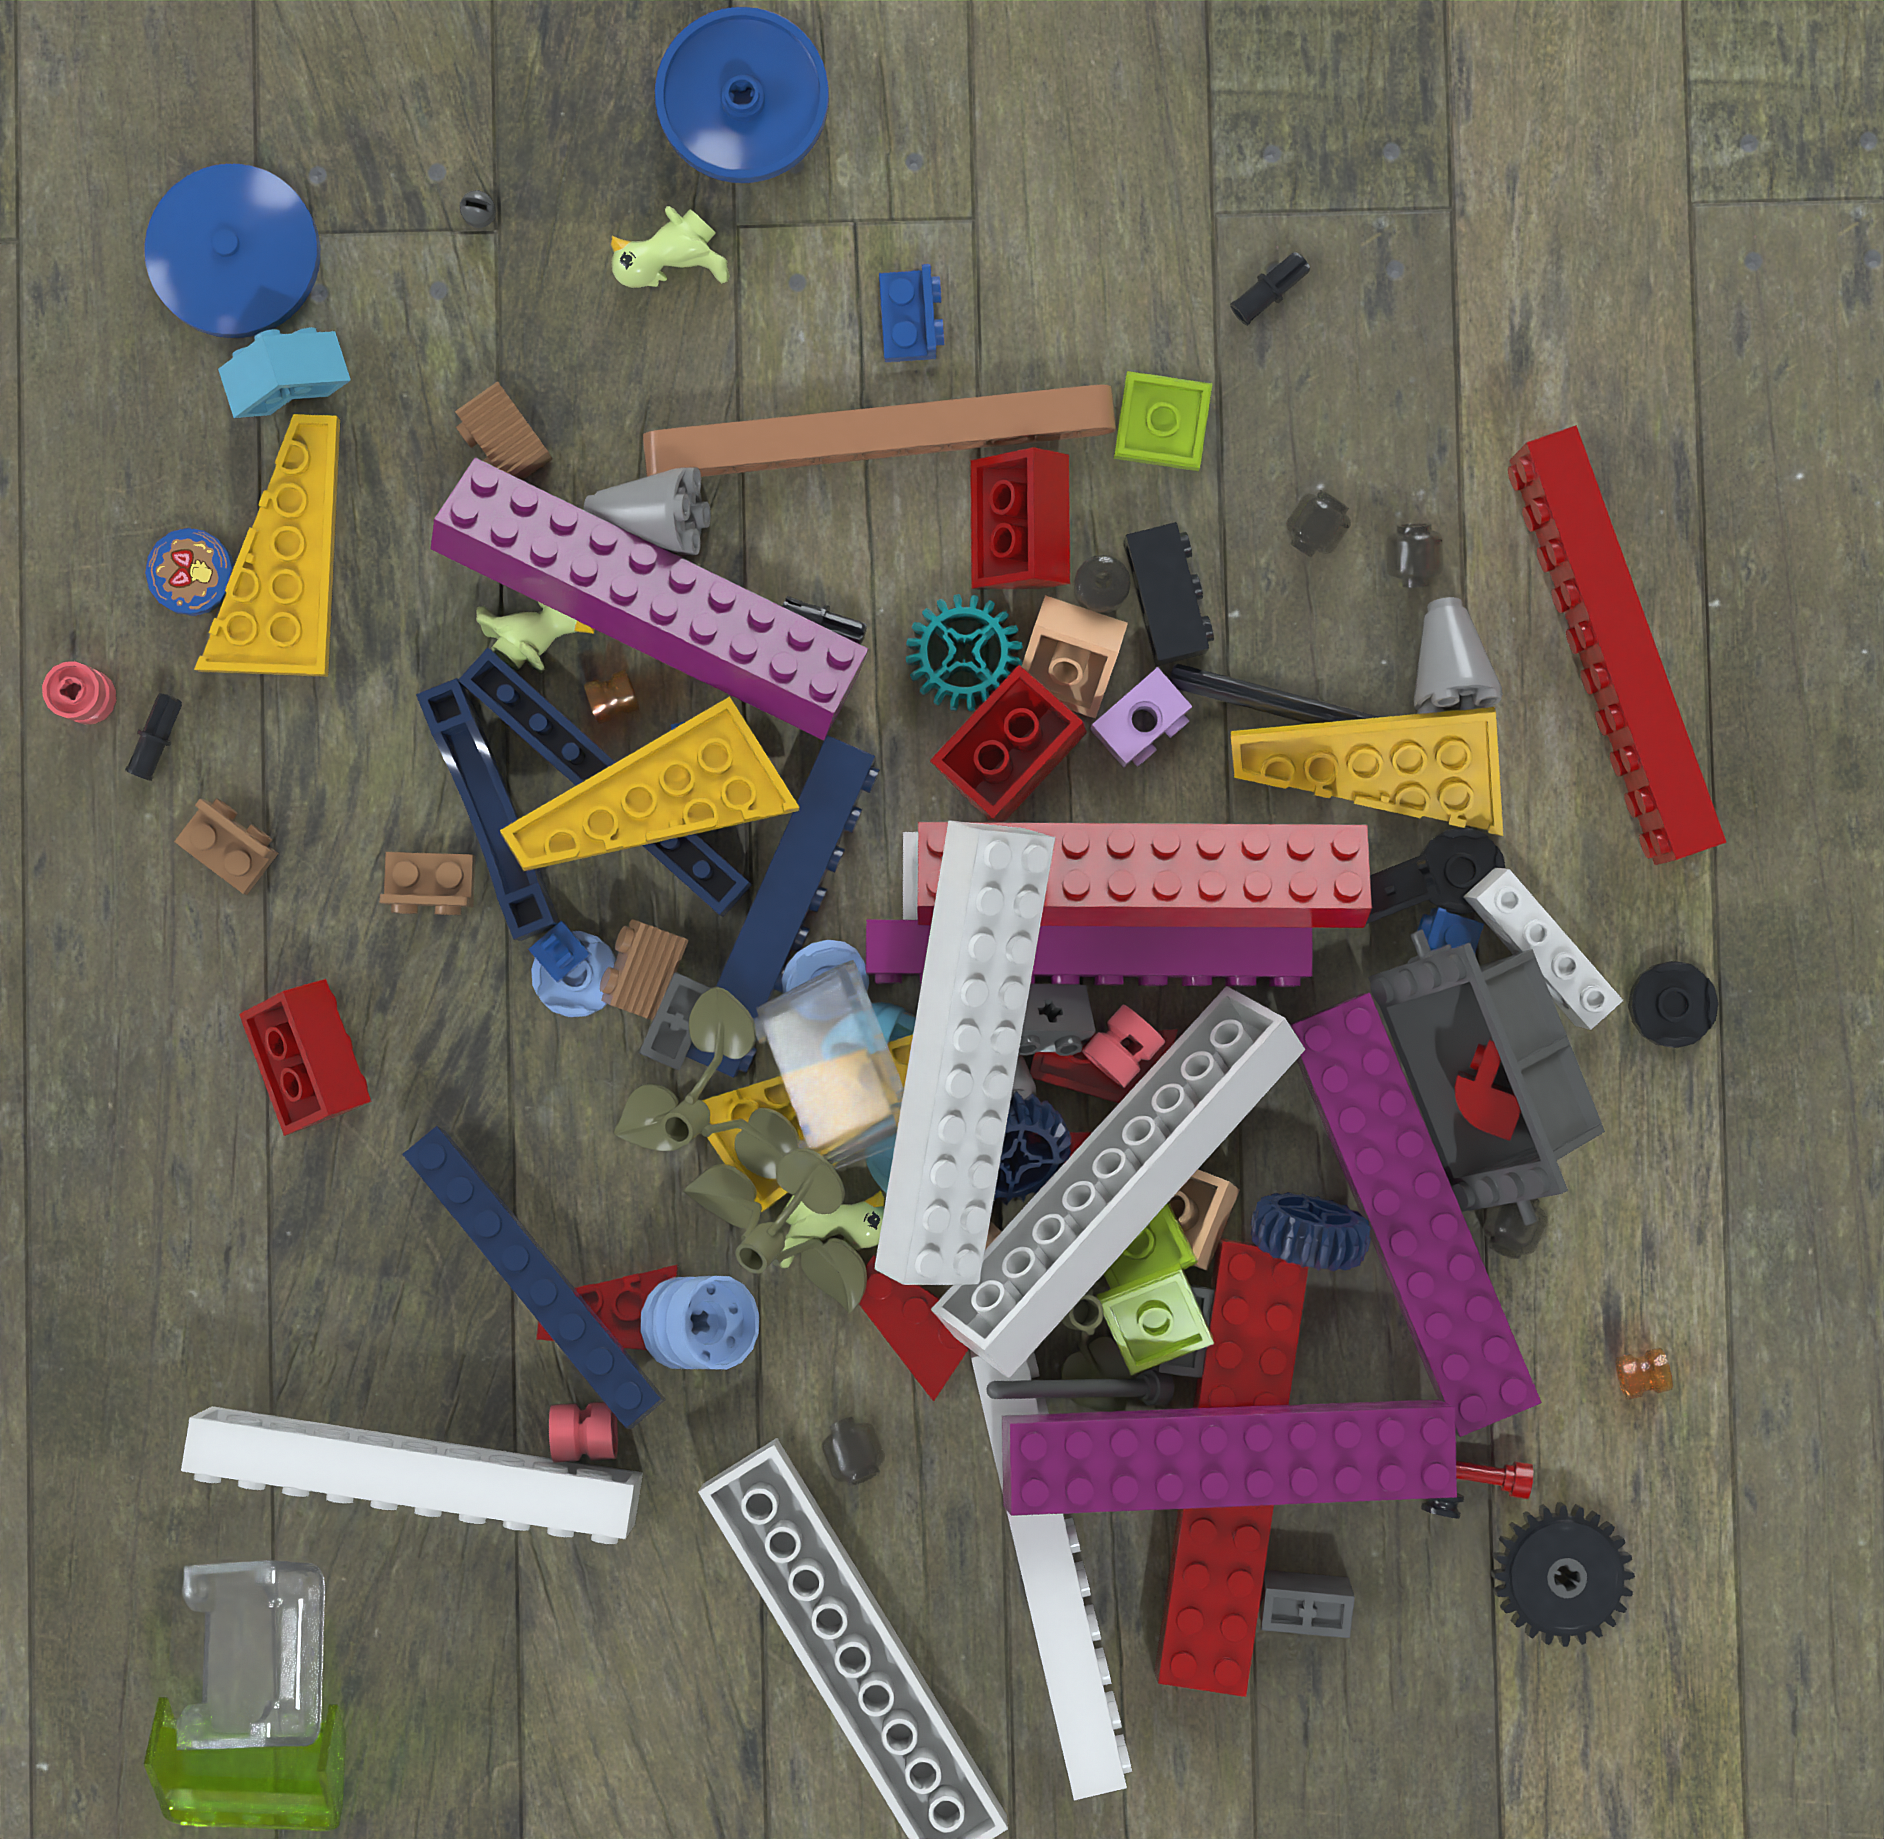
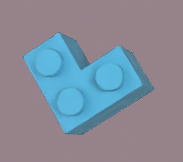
M312 327L297 330L292 334H281L280 330L277 329L263 331L255 335V341L248 347L233 352V358L218 369L234 418L271 415L292 399L328 397L351 381L336 332H317L316 328Z

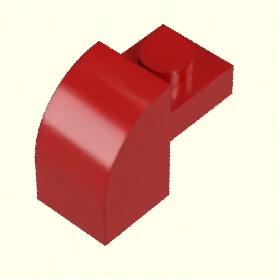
M1491 1036L1487 1046L1478 1044L1470 1068L1478 1071L1477 1075L1473 1076L1459 1071L1455 1082V1098L1459 1110L1470 1124L1486 1133L1510 1141L1521 1109L1512 1089L1493 1083L1501 1058Z

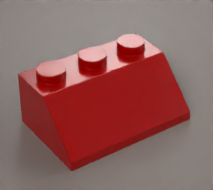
M1032 447L971 460L972 589H1043L1070 584L1069 454Z
M1018 665L931 758L930 763L991 822L1004 823L1087 732L1084 722Z
M326 979L284 990L239 1014L284 1136L372 1102L368 1093L367 1081L360 1072L352 1050L351 1038L346 1033L337 1010V1000L330 991Z

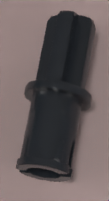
M1294 252L1267 275L1261 273L1257 277L1258 282L1236 301L1230 303V307L1236 317L1244 325L1248 326L1254 318L1273 302L1280 303L1283 300L1282 295L1309 273L1310 266L1301 254Z
M787 596L783 602L782 607L860 645L865 638L867 630L865 623L830 612L829 605L825 604L822 608Z
M164 693L157 695L144 728L137 731L140 738L130 762L125 768L128 773L152 781L165 745H171V741L168 738L182 707V702L179 699Z

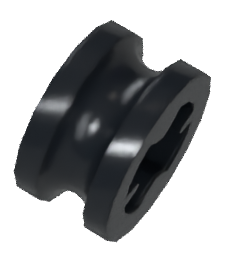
M1457 1493V1497L1429 1498L1426 1503H1422L1421 1509L1439 1516L1459 1519L1461 1512L1458 1511L1457 1506L1460 1502H1464L1465 1496Z

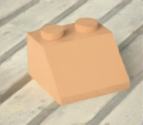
M1045 595L1021 667L1071 711L1096 719L1128 623Z
M1198 1169L1169 1200V1204L1198 1260V1263L1193 1266L1208 1271L1240 1190L1231 1182Z

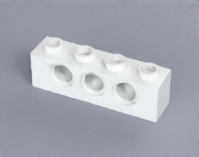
M1494 868L1463 896L1513 955L1533 949L1553 1001L1575 1026L1589 1030L1593 1029L1623 1001L1510 869Z

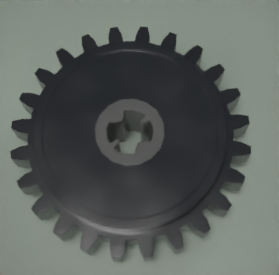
M1557 1502L1555 1513H1551L1548 1507L1542 1504L1539 1505V1517L1535 1518L1525 1511L1523 1516L1526 1524L1522 1527L1514 1522L1509 1524L1511 1530L1515 1533L1511 1539L1500 1536L1499 1541L1506 1549L1504 1553H1493L1492 1557L1501 1563V1568L1491 1570V1576L1502 1581V1584L1493 1588V1591L1497 1597H1507L1500 1605V1608L1506 1614L1516 1611L1510 1621L1517 1628L1527 1622L1525 1633L1532 1639L1541 1631V1640L1545 1644L1550 1645L1554 1636H1557L1559 1643L1563 1647H1568L1570 1636H1575L1577 1641L1583 1645L1586 1644V1633L1589 1631L1598 1638L1603 1636L1600 1628L1603 1622L1612 1627L1616 1625L1614 1618L1611 1616L1614 1610L1622 1613L1626 1612L1627 1608L1619 1601L1621 1596L1633 1595V1591L1624 1585V1580L1635 1578V1573L1623 1566V1564L1633 1560L1632 1555L1618 1550L1626 1543L1624 1538L1620 1535L1609 1537L1615 1529L1611 1523L1606 1521L1598 1527L1601 1516L1596 1512L1591 1511L1584 1518V1508L1580 1505L1575 1504L1571 1513H1568L1566 1505L1562 1502ZM1564 1565L1571 1573L1570 1575L1565 1574L1568 1579L1560 1583L1554 1575H1560L1557 1569Z

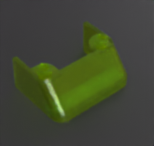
M158 1698L143 1764L162 1814L167 1820L187 1826L330 1831L338 1828L340 1825L344 1796L346 1733L338 1704H329L326 1721H316L313 1725L304 1728L301 1740L216 1737L214 1729L207 1724L204 1718L187 1715L181 1719H175L168 1698Z

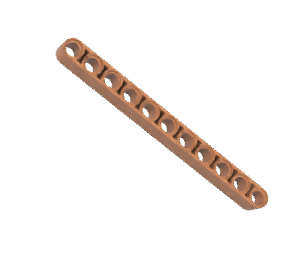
M1089 385L654 430L643 434V446L647 477L681 467H697L700 470L701 477L1100 436L1115 432L1116 425L1112 387L1109 385Z

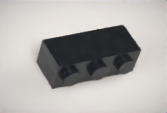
M1177 522L1126 534L1123 543L1155 667L1206 654L1209 650L1208 642L1214 641V634L1209 616L1201 617L1197 600L1203 599V592L1198 574L1190 575L1186 558L1192 557V549L1187 532L1180 533Z

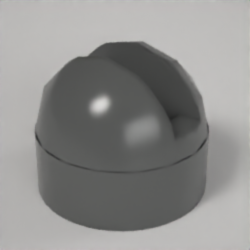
M473 190L463 196L460 202V213L468 225L475 228H483L494 220L496 207L492 198L487 193ZM470 202L487 205V209L485 211L467 205Z

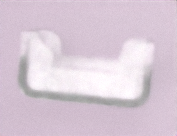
M854 960L838 965L757 1007L758 1017L753 1018L756 1036L759 1044L768 1041L805 1138L797 1141L798 1148L814 1150L822 1155L824 1160L828 1161L835 1170L894 1148L904 1087Z
M277 1560L184 1566L183 1598L192 1611L205 1613L202 1703L187 1705L177 1721V1750L295 1747L313 1744L320 1732L322 1706L325 1583L321 1569L313 1563Z

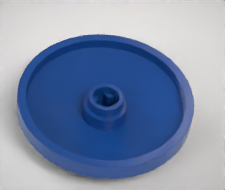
M731 7L717 10L698 18L684 28L671 42L658 68L655 83V103L667 140L686 163L697 171L721 181L754 183L774 178L788 171L811 151L819 139L826 122L829 107V88L826 70L817 49L805 33L795 24L767 10L752 7Z
M214 165L184 177L160 200L151 216L146 231L145 262L149 278L157 295L184 323L198 331L216 337H251L281 325L292 317L306 301L316 282L319 271L320 240L316 224L307 206L298 194L279 177L250 165Z

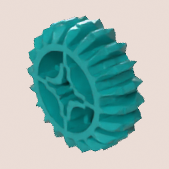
M956 594L953 596V609L948 610L946 602L943 599L937 600V608L940 615L936 617L928 608L922 611L924 619L929 623L928 626L919 622L913 623L912 630L922 637L921 639H907L906 646L913 650H919V653L906 656V664L921 666V668L914 670L910 674L911 680L914 682L923 678L927 679V682L920 688V693L925 696L935 688L938 691L934 697V704L936 706H940L945 696H949L952 698L950 702L951 711H957L959 699H967L968 712H974V698L980 697L982 703H984L990 696L988 692L991 690L994 692L1000 686L999 682L1001 680L1004 681L1011 674V672L1007 671V667L1015 669L1018 665L1022 666V660L1010 656V653L1021 651L1023 645L1019 641L1008 642L1009 638L1018 633V628L1016 625H1010L1004 629L1001 627L1009 616L1006 611L1000 612L995 618L990 616L995 607L993 601L989 600L983 611L977 609V595L971 596L969 607H962L961 595ZM957 620H971L984 626L981 629L978 628L972 634L962 635L953 628H949L946 624ZM936 633L948 649V656L934 672L930 666L927 654L930 641ZM993 635L997 639L1001 653L999 665L994 673L986 667L987 664L980 656V651ZM954 643L956 645L963 644L964 648L966 644L972 646L975 643V647L972 650L974 663L972 661L965 663L964 659L963 663L956 661L953 664L957 653ZM965 671L971 673L976 679L979 678L983 683L972 687H957L944 681L948 677L951 678L957 672Z

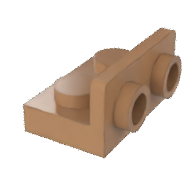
M200 798L195 804L199 810L174 842L242 894L247 895L279 854L268 846L273 839L252 824L246 829L236 822L234 818L238 813L220 799L216 798L211 803Z
M386 852L384 894H380L379 903L391 905V913L418 914V906H435V914L461 915V907L473 908L475 855Z

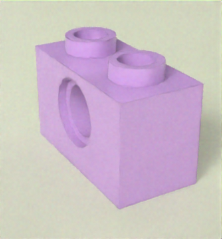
M1157 667L1091 725L1090 730L1123 768L1131 761L1138 767L1157 750L1152 744L1163 733H1166L1169 738L1173 737L1189 722L1185 714L1189 712L1192 705ZM1139 710L1150 712L1155 719L1154 729L1149 732L1138 731L1132 724V715Z

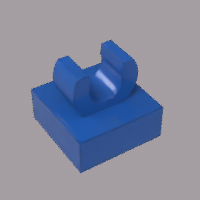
M560 921L528 949L557 983L592 955L564 921Z

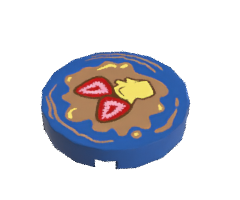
M185 528L172 531L156 542L148 555L145 574L149 590L160 604L177 614L197 616L213 611L223 601L234 563L232 555L219 539L204 530Z

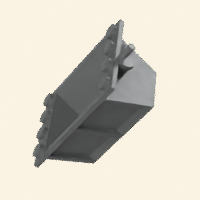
M1423 929L1410 934L1418 956L1411 958L1407 964L1368 977L1371 983L1372 996L1380 1006L1461 1211L1465 1212L1516 1202L1525 1225L1533 1224L1538 1219L1530 1202L1531 1199L1559 1195L1568 1191L1557 1160L1601 1135L1605 1130L1533 949L1479 966L1470 943L1455 948L1448 944L1431 950ZM1491 1036L1501 1058L1493 1083L1512 1089L1521 1109L1510 1141L1486 1133L1470 1124L1459 1110L1455 1098V1082L1459 1071L1473 1076L1477 1075L1478 1071L1470 1068L1478 1044L1487 1046Z

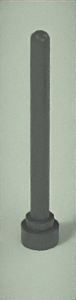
M1146 1370L1136 1379L992 1381L987 1385L986 1392L992 1399L1137 1397L1147 1405H1166L1173 1397L1174 1383L1172 1376L1168 1373Z

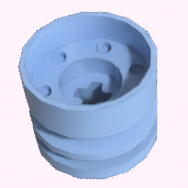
M730 1276L673 1277L659 1283L647 1296L641 1312V1334L645 1347L653 1358L670 1369L727 1370L742 1363L753 1350L759 1334V1312L754 1297L745 1285Z

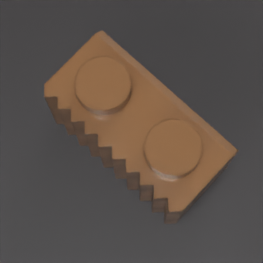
M498 381L455 411L462 423L456 426L457 430L470 448L479 444L487 455V458L482 460L483 462L524 480V478L529 477L531 473L536 472L553 459Z
M632 919L629 922V927L623 926L618 934L615 950L619 951L614 963V968L608 967L601 979L600 992L604 993L601 1001L653 1020L674 972H677L688 939Z

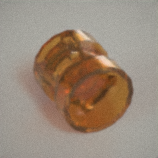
M625 669L612 673L608 681L601 682L596 679L584 684L587 698L599 725L611 721L614 714L622 711L630 714L640 710L635 691Z
M1661 1348L1647 1350L1640 1357H1634L1629 1354L1616 1358L1618 1380L1627 1400L1640 1398L1644 1392L1651 1390L1656 1393L1672 1390L1673 1381L1670 1366Z

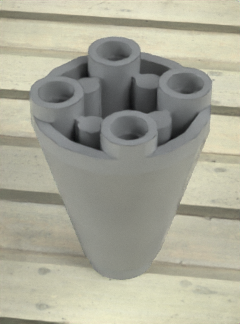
M697 467L675 468L597 491L595 495H588L584 502V511L677 555H697L699 553L702 528H708L711 520L709 503L702 502L700 493L701 473Z
M1448 597L1430 602L1427 606L1428 613L1424 617L1414 693V707L1418 714L1488 708L1499 703L1503 695L1502 686L1470 614L1463 607L1462 600Z

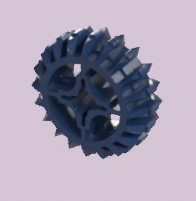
M1015 1091L1010 1100L993 1200L994 1202L1000 1197V1200L1006 1206L1012 1198L1018 1197L1019 1200L1025 1203L1026 1195L1033 1192L1037 1194L1041 1187L1071 1157L1069 1147L1071 1145V1136L1067 1127H1065L1066 1124L1062 1115L1054 1110L1048 1100L1040 1102L1033 1093L1023 1100L1022 1095Z
M1290 1192L1284 1193V1195L1274 1193L1261 1197V1201L1257 1202L1256 1210L1253 1211L1250 1223L1252 1225L1250 1234L1252 1242L1263 1252L1270 1253L1273 1258H1281L1286 1263L1299 1264L1302 1268L1305 1266L1313 1267L1318 1271L1320 1269L1331 1271L1338 1269L1349 1270L1360 1266L1361 1262L1364 1261L1366 1252L1369 1250L1371 1237H1369L1371 1230L1369 1221L1358 1211L1350 1210L1347 1205H1339L1334 1200L1321 1199L1319 1196H1307L1303 1193L1301 1195H1295Z

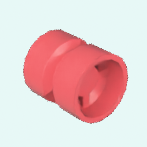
M75 661L63 662L54 666L47 673L42 685L43 698L50 710L59 716L84 725L96 724L105 720L113 711L116 703V690L112 681L104 673Z
M1123 1004L1108 1020V1031L1106 1033L1098 1032L1083 1048L1082 1052L1112 1081L1125 1088L1140 1071L1139 1061L1141 1059L1150 1060L1165 1043V1040L1142 1017ZM1125 1038L1131 1041L1128 1049L1120 1044Z
M591 1402L585 1410H581L576 1403L551 1405L549 1413V1443L552 1461L554 1463L579 1461L582 1454H587L590 1460L617 1458V1417L605 1402Z

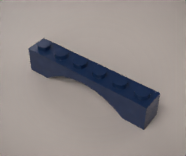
M456 678L416 694L431 734L452 775L473 825L493 882L497 900L513 939L523 941L552 929L560 920L539 868L523 871L500 833L501 829L517 821L519 818L467 688Z

